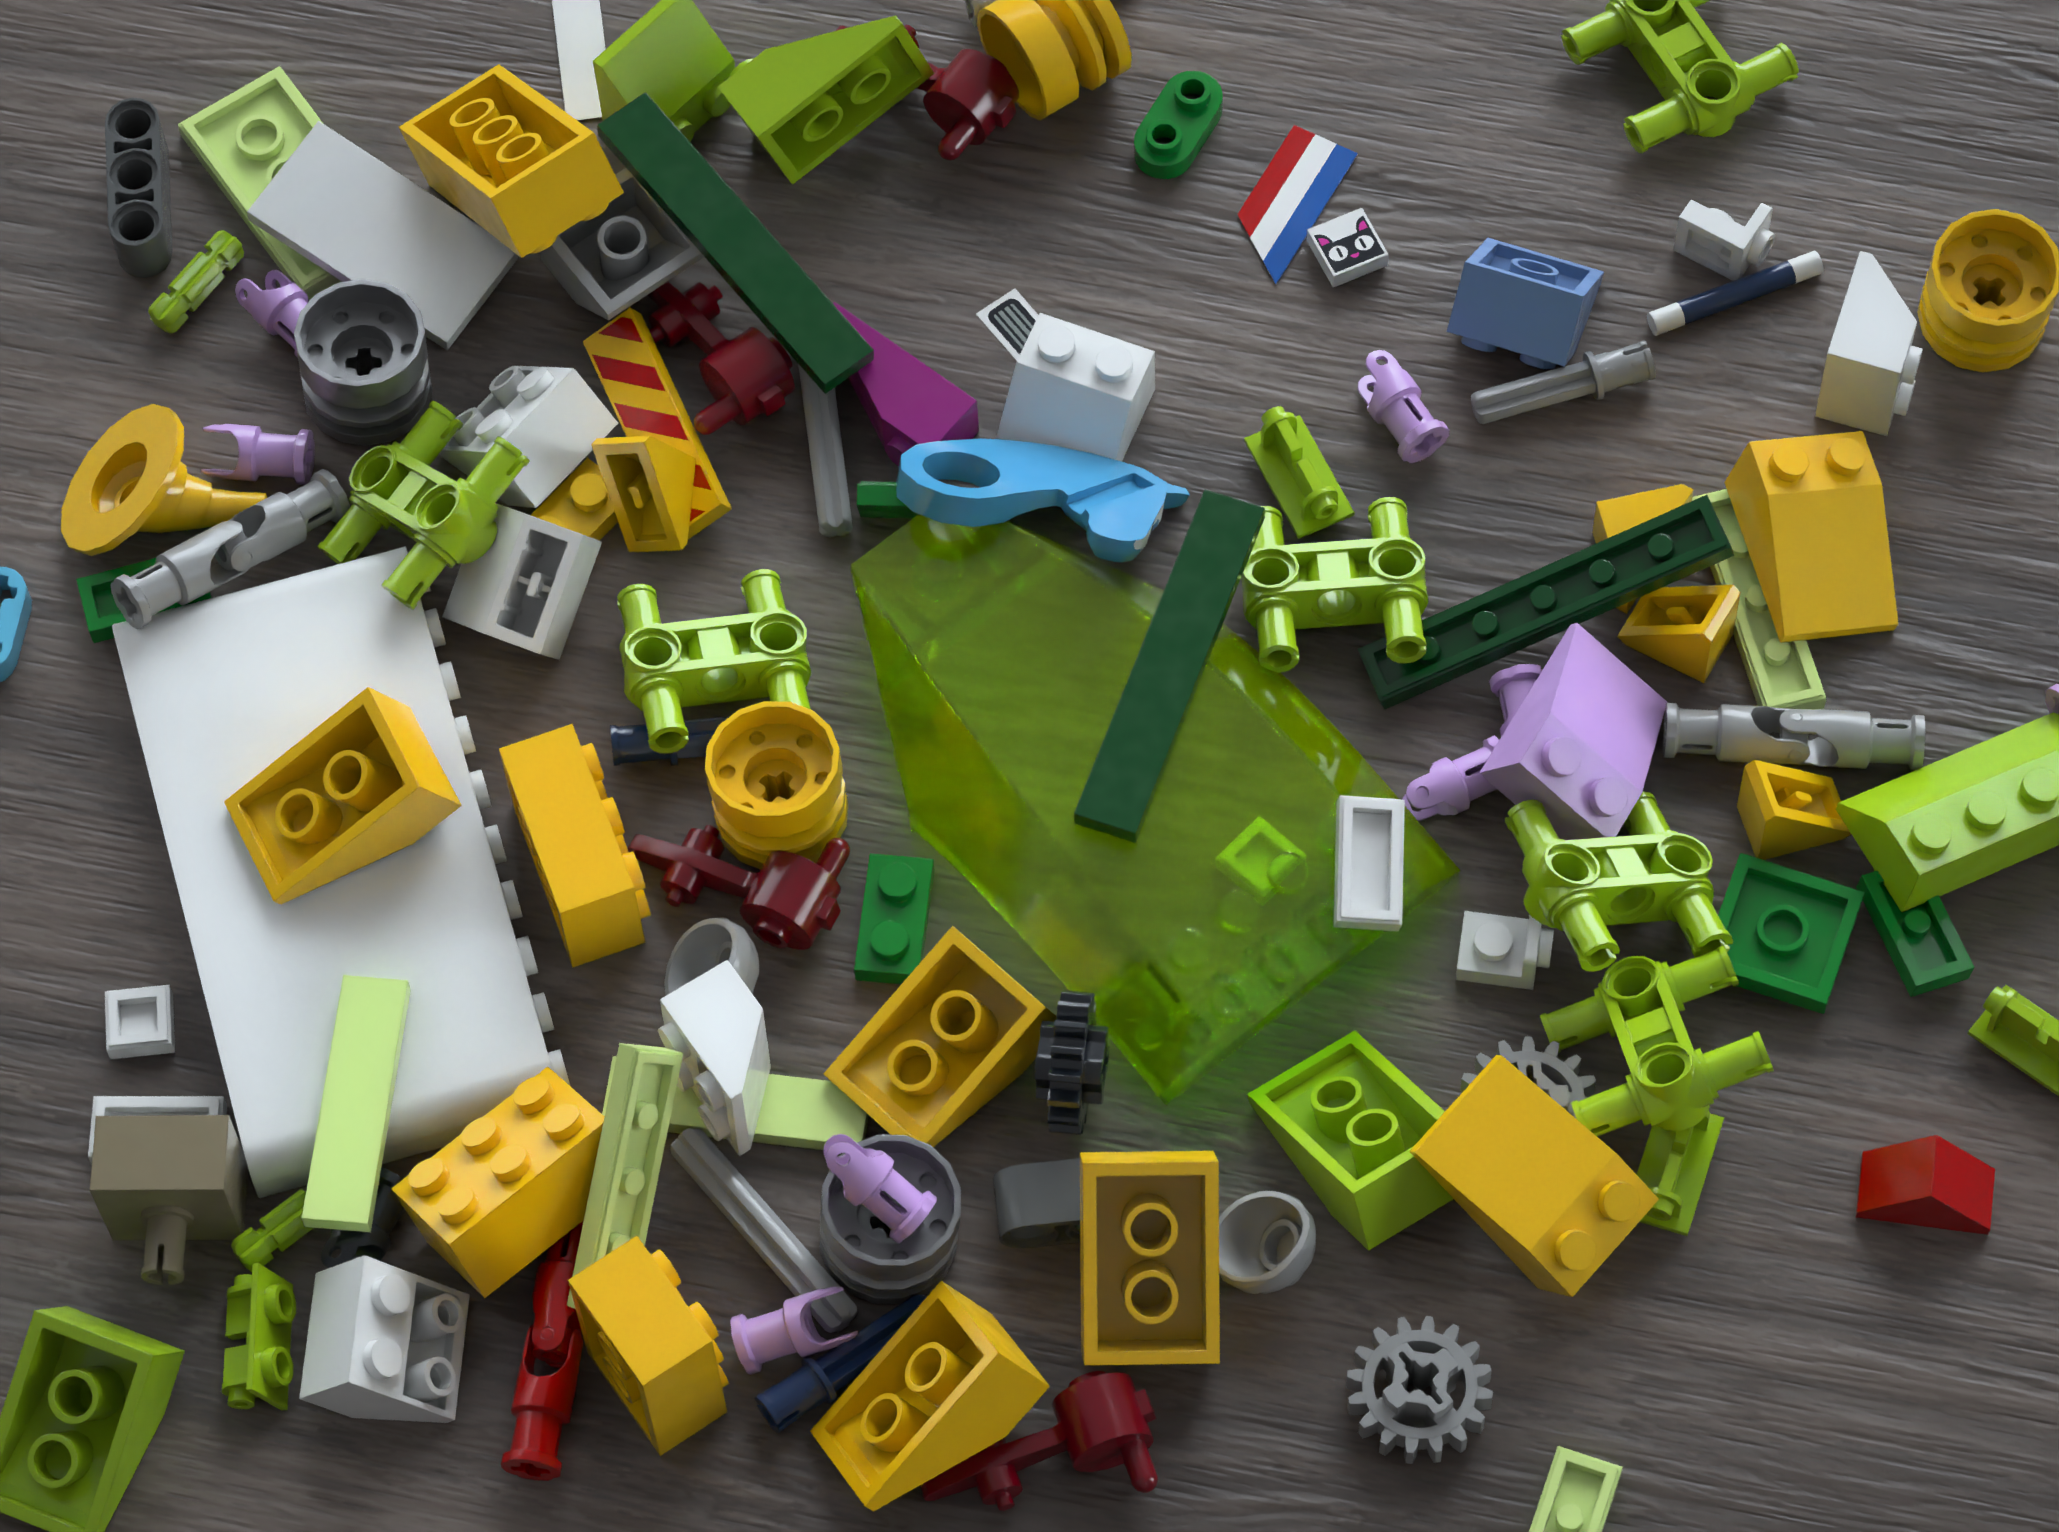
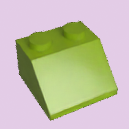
M660 0L593 60L603 121L646 92L690 142L694 133L712 116L718 117L731 106L718 86L729 78L735 68L734 59L692 0Z

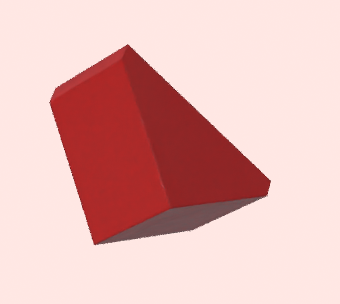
M1938 1135L1863 1151L1860 1165L1856 1218L1989 1235L1995 1168Z

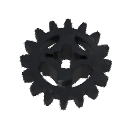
M1061 991L1060 1001L1057 1004V1020L1054 1022L1042 1021L1040 1026L1034 1079H1036V1098L1047 1099V1105L1049 1106L1047 1119L1049 1132L1083 1134L1084 1123L1086 1124L1087 1105L1089 1103L1102 1104L1104 1100V1087L1109 1063V1027L1096 1026L1097 1020H1095L1097 1005L1095 993Z

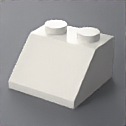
M1863 251L1859 253L1827 353L1815 417L1887 436L1894 413L1902 416L1907 414L1923 348L1912 346L1917 321L1873 254Z
M1039 313L1016 362L996 439L1059 446L1097 454L1122 462L1155 391V351Z

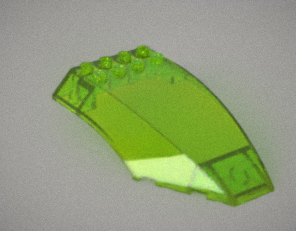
M919 514L850 565L855 594L859 599L862 611V624L866 640L869 641L877 675L876 683L886 726L890 730L894 747V760L897 772L900 773L906 798L911 832L915 831L929 843L1005 918L1069 991L1095 993L1097 1005L1095 1020H1097V1024L1109 1027L1108 1037L1166 1106L1387 932L1383 930L1333 927L1336 802L1340 795L1387 799L1399 798L1322 712L1281 672L1278 673L1260 666L1259 653L1224 623L1137 842L1134 843L1074 824V812L1164 590L1009 520L998 524L970 527L940 523ZM1406 806L1404 808L1402 919L1461 872Z

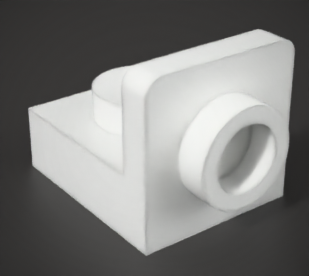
M1690 200L1679 216L1674 251L1732 281L1737 280L1743 276L1751 263L1760 266L1767 257L1775 239V234L1769 231L1773 208L1761 203L1744 227L1735 222L1724 211L1715 208L1709 209Z
M1464 911L1456 980L1533 990L1536 967L1549 968L1554 929L1541 928L1542 924L1532 918L1531 915H1529V919Z

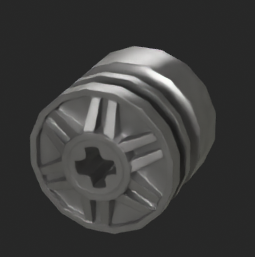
M359 279L336 283L314 295L301 310L294 330L307 414L322 432L344 443L367 446L391 442L409 432L428 409L432 395L426 336L421 311L408 294L388 283Z
M876 1135L857 1142L863 1149L870 1148L885 1152L894 1160L893 1169L921 1193L930 1191L937 1197V1201L915 1231L902 1242L896 1243L892 1238L886 1237L884 1229L879 1228L880 1225L885 1223L863 1204L854 1206L844 1198L842 1181L829 1170L822 1185L820 1253L830 1276L849 1294L874 1304H901L913 1295H926L947 1275L957 1249L961 1217V1187L951 1164L927 1143L906 1135ZM882 1191L898 1206H902L895 1199H893L887 1192Z

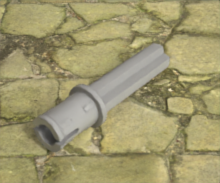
M1640 341L1618 350L1593 355L1591 351L1584 352L1582 362L1474 392L1471 395V405L1478 423L1486 424L1588 394H1593L1596 400L1604 398L1605 392L1630 384L1654 380L1656 378L1655 365L1646 341Z

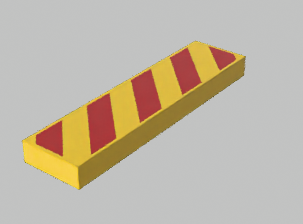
M628 308L585 339L583 344L626 437L652 436L696 458L688 533L689 540L732 510L642 314L632 308Z

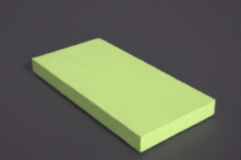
M279 66L178 124L181 137L282 273L307 293L310 300L317 293L341 281L250 222L247 216L249 208L318 121L323 123Z

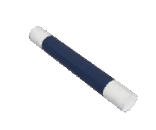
M1812 251L1651 311L1647 313L1648 325L1652 333L1657 336L1823 274L1822 260L1816 251Z

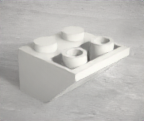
M512 366L501 372L491 382L489 386L491 393L477 408H470L456 417L464 425L454 434L439 454L469 476L493 446L495 439L498 436L502 437L519 449L530 462L526 467L522 468L499 499L508 506L537 508L593 450L591 444L596 438H605L618 422L574 368Z
M495 503L499 508L496 512L498 516L494 519L497 525L495 541L482 557L474 562L461 564L442 617L540 655L559 660L602 542Z
M726 960L660 999L664 1026L658 1028V1033L665 1048L683 1052L677 1087L682 1092L692 1088L703 1104L698 1107V1112L710 1134L717 1141L726 1137L737 1154L741 1156L751 1149L771 1064L763 1008L730 962Z
M365 1255L317 1272L315 1274L299 1399L351 1418L437 1423L454 1421L470 1295Z

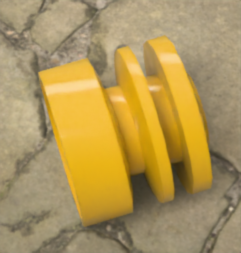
M997 0L977 13V27L986 54L993 56L1004 64L1019 89V98L1016 103L1030 117L1037 120H1043L1079 98V84L1093 91L1106 82V77L1114 79L1131 68L1132 53L1128 37L1119 15L1110 0Z
M1999 209L1971 212L1948 226L1936 242L1917 311L1922 335L1936 354L1959 368L1982 373L2009 369L2030 356L2043 338L2050 312L2053 309L2059 292V251L2043 227L2022 214Z
M763 701L739 709L717 727L706 748L705 773L712 797L715 823L724 846L740 862L760 870L769 854L778 850L798 854L816 863L827 842L833 838H841L847 827L848 799L845 792L846 786L842 777L843 768L840 749L831 726L815 711L795 703Z

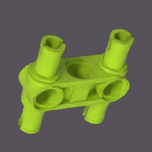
M1610 0L1606 4L1605 12L1573 27L1563 29V35H1561L1563 46L1570 59L1576 65L1585 63L1587 59L1616 45L1621 44L1624 47H1628L1665 99V101L1634 116L1631 115L1624 118L1625 123L1623 124L1626 136L1638 153H1644L1649 148L1682 132L1687 135L1693 134L1702 137L1723 135L1731 129L1737 115L1750 109L1751 105L1755 102L1756 96L1787 81L1798 78L1799 69L1793 53L1785 44L1779 43L1774 48L1741 64L1732 61L1695 10L1696 7L1710 0ZM1642 9H1651L1654 12L1644 11ZM1710 96V97H1715V98H1718V99H1717V100H1710V99H1707V98H1704V97Z
M433 400L428 405L429 408L401 443L394 441L391 445L373 447L356 461L349 477L350 486L353 489L349 493L351 496L348 501L352 505L324 541H321L317 546L320 551L326 553L325 555L336 564L356 560L380 528L387 530L389 527H392L416 541V544L390 577L381 584L385 590L390 591L389 593L412 610L415 609L417 602L445 566L453 568L455 564L474 562L490 549L497 534V525L494 519L498 516L496 512L499 508L495 503L522 468L526 467L530 462L519 449L498 436L493 446L466 480L459 478L455 481L431 468L430 465L454 434L464 425L453 413Z
M1396 497L1379 498L1368 507V520L1371 524L1372 539L1285 545L1282 513L1274 507L1261 506L1265 507V519L1242 574L1241 581L1243 613L1246 620L1257 630L1259 663L1262 668L1270 672L1280 673L1288 671L1298 664L1299 650L1296 645L1295 629L1384 623L1386 653L1392 661L1411 663L1421 659L1426 654L1427 645L1423 636L1421 615L1428 604L1425 580V554L1423 549L1410 538L1407 523V506L1401 499Z
M759 569L752 571L742 579L741 590L745 596L749 614L662 624L657 606L656 590L652 586L633 584L619 592L617 604L621 611L625 634L619 646L624 667V693L632 704L643 711L648 731V742L653 751L673 753L684 748L688 743L689 733L684 723L681 707L769 697L770 701L792 702L811 709L805 688L811 676L806 653L807 628L801 619L786 610L781 592L780 577L775 571Z
M1642 792L1624 822L1630 836L1578 840L1559 839L1546 815L1543 804L1538 800L1532 799L1516 804L1508 811L1509 817H1505L1508 829L1512 831L1525 856L1522 872L1529 884L1523 900L1525 909L1539 923L1565 932L1578 957L1581 968L1585 971L1594 972L1608 967L1617 959L1615 954L1620 953L1619 946L1611 937L1606 925L1668 920L1677 922L1692 948L1691 951L1694 957L1715 950L1723 944L1728 952L1730 949L1728 944L1733 943L1732 936L1725 929L1712 905L1714 888L1708 878L1713 863L1711 852L1696 838L1671 831L1657 806L1654 795L1650 792Z
M1724 944L1718 946L1715 950L1670 967L1667 961L1660 963L1658 960L1654 962L1645 956L1623 958L1612 964L1605 972L1602 982L1598 983L1599 987L1593 989L1594 996L1550 1013L1540 1014L1549 1042L1555 1041L1559 1043L1558 1053L1563 1049L1608 1032L1612 1038L1618 1037L1631 1074L1625 1076L1627 1083L1580 1101L1575 1100L1571 1102L1577 1120L1597 1137L1640 1120L1643 1121L1644 1126L1651 1124L1652 1127L1658 1125L1668 1131L1689 1129L1698 1124L1707 1115L1710 1105L1714 1103V1099L1720 1098L1717 1091L1761 1074L1774 1072L1759 1031L1752 1033L1753 1035L1706 1053H1702L1701 1048L1694 1050L1680 1015L1681 1011L1686 1010L1684 1003L1731 985L1736 986L1739 984Z

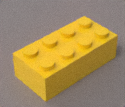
M500 64L399 126L429 186L521 258L549 248L556 241L559 234L580 221L591 220L599 216L607 209L609 202L624 194L595 133Z

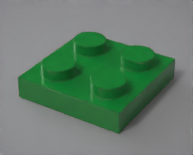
M1740 853L1718 914L1725 929L1733 939V943L1728 944L1730 949L1727 953L1739 982L1736 986L1824 1014L1865 892Z

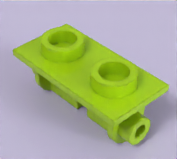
M1281 406L1273 407L1266 411L1261 417L1264 424L1261 431L1245 437L1244 442L1297 538L1300 539L1354 516L1355 512L1301 416L1295 417L1293 413L1285 412Z
M2006 984L2002 989L1997 986L1986 999L1983 1005L1985 1011L1970 1028L1968 1035L2059 1096V1020Z
M1708 1110L1707 1115L1698 1124L1689 1129L1668 1131L1658 1125L1651 1128L1637 1176L1659 1200L1641 1219V1223L1688 1236L1724 1117L1711 1114Z
M254 1263L252 1265V1275L243 1274L234 1278V1286L227 1289L225 1336L231 1340L246 1338V1345L225 1349L221 1392L228 1396V1406L231 1408H252L255 1405V1398L259 1397L281 1411L288 1410V1389L293 1378V1362L290 1355L291 1327L296 1315V1299L293 1293V1284L260 1263Z

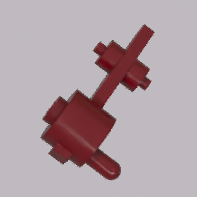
M840 25V26L836 29V31H837V30H841V29H845V28H848V27H845V26H843V25ZM905 25L904 27L919 48L918 41L915 38L917 35L915 29L910 25ZM963 49L947 68H938L928 62L935 74L919 85L917 89L926 92L923 97L925 109L932 120L946 132V135L938 144V152L943 159L949 161L957 159L968 145L982 144L996 126L1004 129L1015 116L1016 109L1014 103L1019 98V89L1007 68L998 59L977 50Z
M667 281L648 294L660 308L649 315V322L652 326L649 332L655 344L661 340L667 347H672L685 337H688L708 355L699 362V369L707 388L716 401L700 411L694 418V427L700 434H712L731 420L739 425H745L762 412L768 417L786 404L784 397L795 390L794 379L789 370L793 365L788 353L779 341L773 337L768 339L761 331L754 327H749L732 340L726 339L710 322V320L720 314L717 302L723 298L721 291L715 285L708 289L704 284L698 282L681 293Z
M706 825L704 830L691 828L681 846L645 835L635 834L627 848L628 852H634L637 860L666 871L660 886L667 893L666 902L672 906L679 907L681 902L695 903L704 886L745 898L740 907L742 918L753 928L754 934L760 940L776 948L809 949L821 928L831 931L841 912L837 902L841 888L836 879L850 855V846L842 838L829 840L816 863L792 852L773 851L769 854L760 872L756 873L719 860L725 846L717 838L720 834L719 830L711 825Z
M1093 1371L1083 1374L1072 1380L1068 1388L1059 1393L1052 1401V1408L1058 1422L1057 1425L1008 1443L1003 1438L920 1485L924 1500L935 1501L977 1487L983 1504H997L999 1511L1011 1509L1015 1506L1013 1498L1018 1496L1023 1490L1017 1471L1065 1451H1068L1074 1469L1080 1472L1101 1471L1125 1464L1134 1489L1141 1493H1148L1158 1483V1476L1148 1450L1153 1444V1436L1148 1422L1157 1419L1149 1396L1145 1389L1136 1392L1131 1376L1126 1373Z

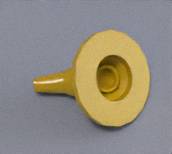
M150 404L129 412L109 427L88 451L70 482L62 506L61 533L68 547L76 552L94 556L113 550L136 532L163 533L213 527L232 519L239 512L266 499L267 495L266 493L212 488V483L187 474L186 465L180 461L184 451L183 424L176 412L170 408Z

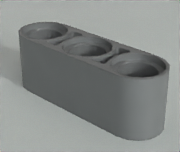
M128 98L113 105L107 113L105 120L108 227L120 266L126 273L132 276L147 278L165 270L172 257L169 150L157 109L151 102L142 98ZM143 135V136H141V137H139V138L131 139V138H133V137H135V136ZM145 185L143 188L132 190L135 187ZM143 236H148L147 238H145V239H143V240L133 241V240H135L136 238L143 237Z
M1080 1158L1014 1165L1001 1169L994 1174L993 1186L999 1240L1003 1245L1013 1248H1035L1080 1243Z

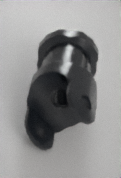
M381 1167L371 1233L331 1229V1236L321 1252V1261L324 1266L331 1268L363 1255L381 1261L392 1244L389 1235L405 1211L391 1189L403 1178ZM334 1250H342V1253L339 1257H331V1254Z

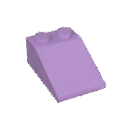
M1578 623L1571 624L1479 774L1515 805L1531 799L1540 801L1559 839L1578 840L1616 837L1643 792L1667 701Z

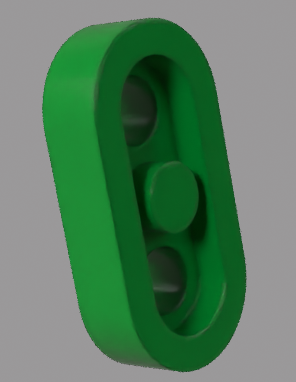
M1185 71L1173 76L1167 82L1134 136V158L1141 171L1153 178L1171 179L1180 176L1189 169L1222 116L1223 93L1220 84L1215 78L1201 71ZM1188 94L1201 95L1197 99H1188L1184 96ZM1161 137H1168L1173 141L1168 144H1160L1155 140Z

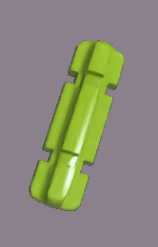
M225 230L216 232L204 245L208 251L205 254L198 252L168 285L171 292L169 294L161 293L151 304L148 313L151 321L157 327L169 334L176 332L189 318L186 311L194 312L225 278L222 271L224 269L231 271L244 257L242 243L235 236H232Z
M299 1189L261 1218L259 1222L262 1226L256 1231L249 1227L232 1241L231 1246L235 1256L250 1272H252V1265L254 1263L266 1265L274 1259L271 1252L277 1248L283 1252L313 1229L312 1227H305L302 1221L306 1195L303 1189Z

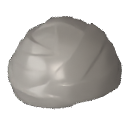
M709 918L694 924L679 939L671 953L664 981L665 995L672 993L726 960L730 962L753 994L759 976V957L754 942L747 935L745 929L727 918Z
M1259 1191L1236 1200L1219 1217V1276L1223 1281L1246 1293L1267 1294L1292 1286L1300 1279L1312 1262L1316 1247L1314 1219L1301 1201L1293 1196L1276 1191Z

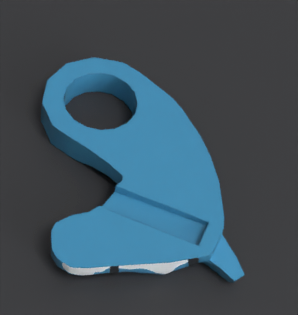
M984 438L916 444L901 454L896 482L897 498L910 510L946 524L970 527L1006 522L1036 509L1059 506L1067 517L1087 531V541L1094 555L1113 562H1127L1136 558L1146 546L1152 531L1161 521L1163 509L1181 506L1190 495L1186 488L1168 484L1143 468L1097 454L1040 443ZM938 480H958L972 483L980 488L958 487Z

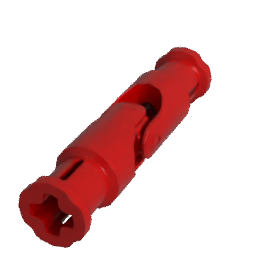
M583 1221L549 1247L546 1261L537 1267L532 1294L535 1320L534 1325L529 1327L525 1337L511 1407V1414L516 1417L511 1449L502 1455L501 1468L525 1479L549 1481L561 1475L562 1463L557 1459L562 1427L570 1423L583 1349L581 1327L576 1309L567 1306L570 1291L568 1280L573 1276ZM535 1359L545 1361L549 1366L560 1369L552 1375L535 1376Z

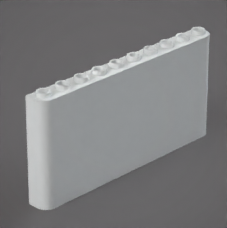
M406 546L158 612L151 616V621H149L148 625L140 629L132 627L127 621L112 625L244 1155L259 1198L302 1187L308 1183L343 975L408 980L411 989L382 1164L445 1147L458 1137L468 1124L485 1116L512 1095L522 1082L535 1077L547 1066L570 1086L561 1050L547 1052L542 1033L554 1030L545 994L542 992L531 995L526 976L538 973L529 937L525 936L516 939L511 920L523 917L513 880L500 883L495 864L507 861L498 826L496 824L484 827L480 809L491 806L482 770L469 773L464 755L476 752L467 716L453 717L449 701L461 698L451 661L439 664L434 647L446 644L437 610L434 608L424 611L421 599L417 602L415 609L412 610L389 593L390 591L385 590L381 586L384 580L390 577L408 554ZM430 587L427 589L425 593L431 592ZM367 687L409 706L462 806L414 844L282 905L274 902L224 801Z

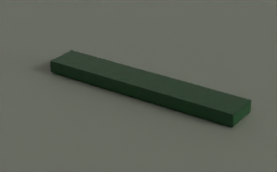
M646 92L597 125L600 139L825 394L874 360V349Z
M1204 489L1075 809L1074 824L1130 842H1137L1265 519V507Z
M1705 495L1422 620L1423 636L1427 645L1426 654L1415 662L1397 663L1392 661L1386 653V636L1358 648V651L1385 710L1565 631L1571 624L1583 623L1734 556V553L1709 497Z

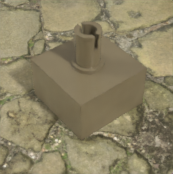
M229 1115L96 1116L90 1192L112 1240H146L144 1266L141 1270V1278L144 1281L163 1285V1272L169 1273V1285L179 1284L184 1281L185 1240H234L244 1232L249 1169Z

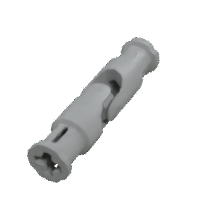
M321 469L313 474L308 484L287 495L278 492L239 512L232 519L219 523L158 555L155 561L156 564L132 577L123 574L115 578L114 582L111 583L114 601L126 621L132 627L140 629L148 625L149 621H151V616L176 602L180 605H186L242 575L262 561H268L304 542L307 532L330 520L338 523L350 508L347 495L336 477L328 470ZM215 556L218 564L210 567L211 560Z
M1666 703L1663 757L1674 758L1677 753L1715 755L1718 762L1750 763L1753 760L1778 764L1866 769L1869 763L1905 764L1909 766L1910 770H1917L1923 766L1925 750L1924 715H1913L1911 720L1871 718L1869 711L1789 709L1721 704L1718 710L1682 709L1678 707L1677 703ZM1772 732L1779 733V739H1776L1770 736L1769 734ZM1808 734L1819 736L1813 740H1808Z

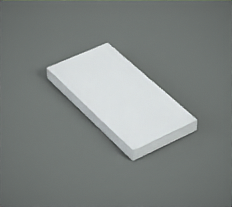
M320 121L315 124L247 211L250 222L340 281L347 282L365 279L384 282L408 294L421 311L425 336L447 351L518 259L517 254L484 228Z

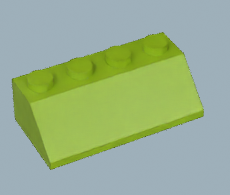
M2050 713L1837 804L1836 811L1874 870L1878 871L1884 879V886L1901 912L1921 905L1934 896H1942L2059 845V714Z

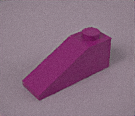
M833 302L835 307L874 349V360L851 375L849 380L886 454L893 463L899 467L901 454L916 444L973 439L979 432L976 399L842 306Z

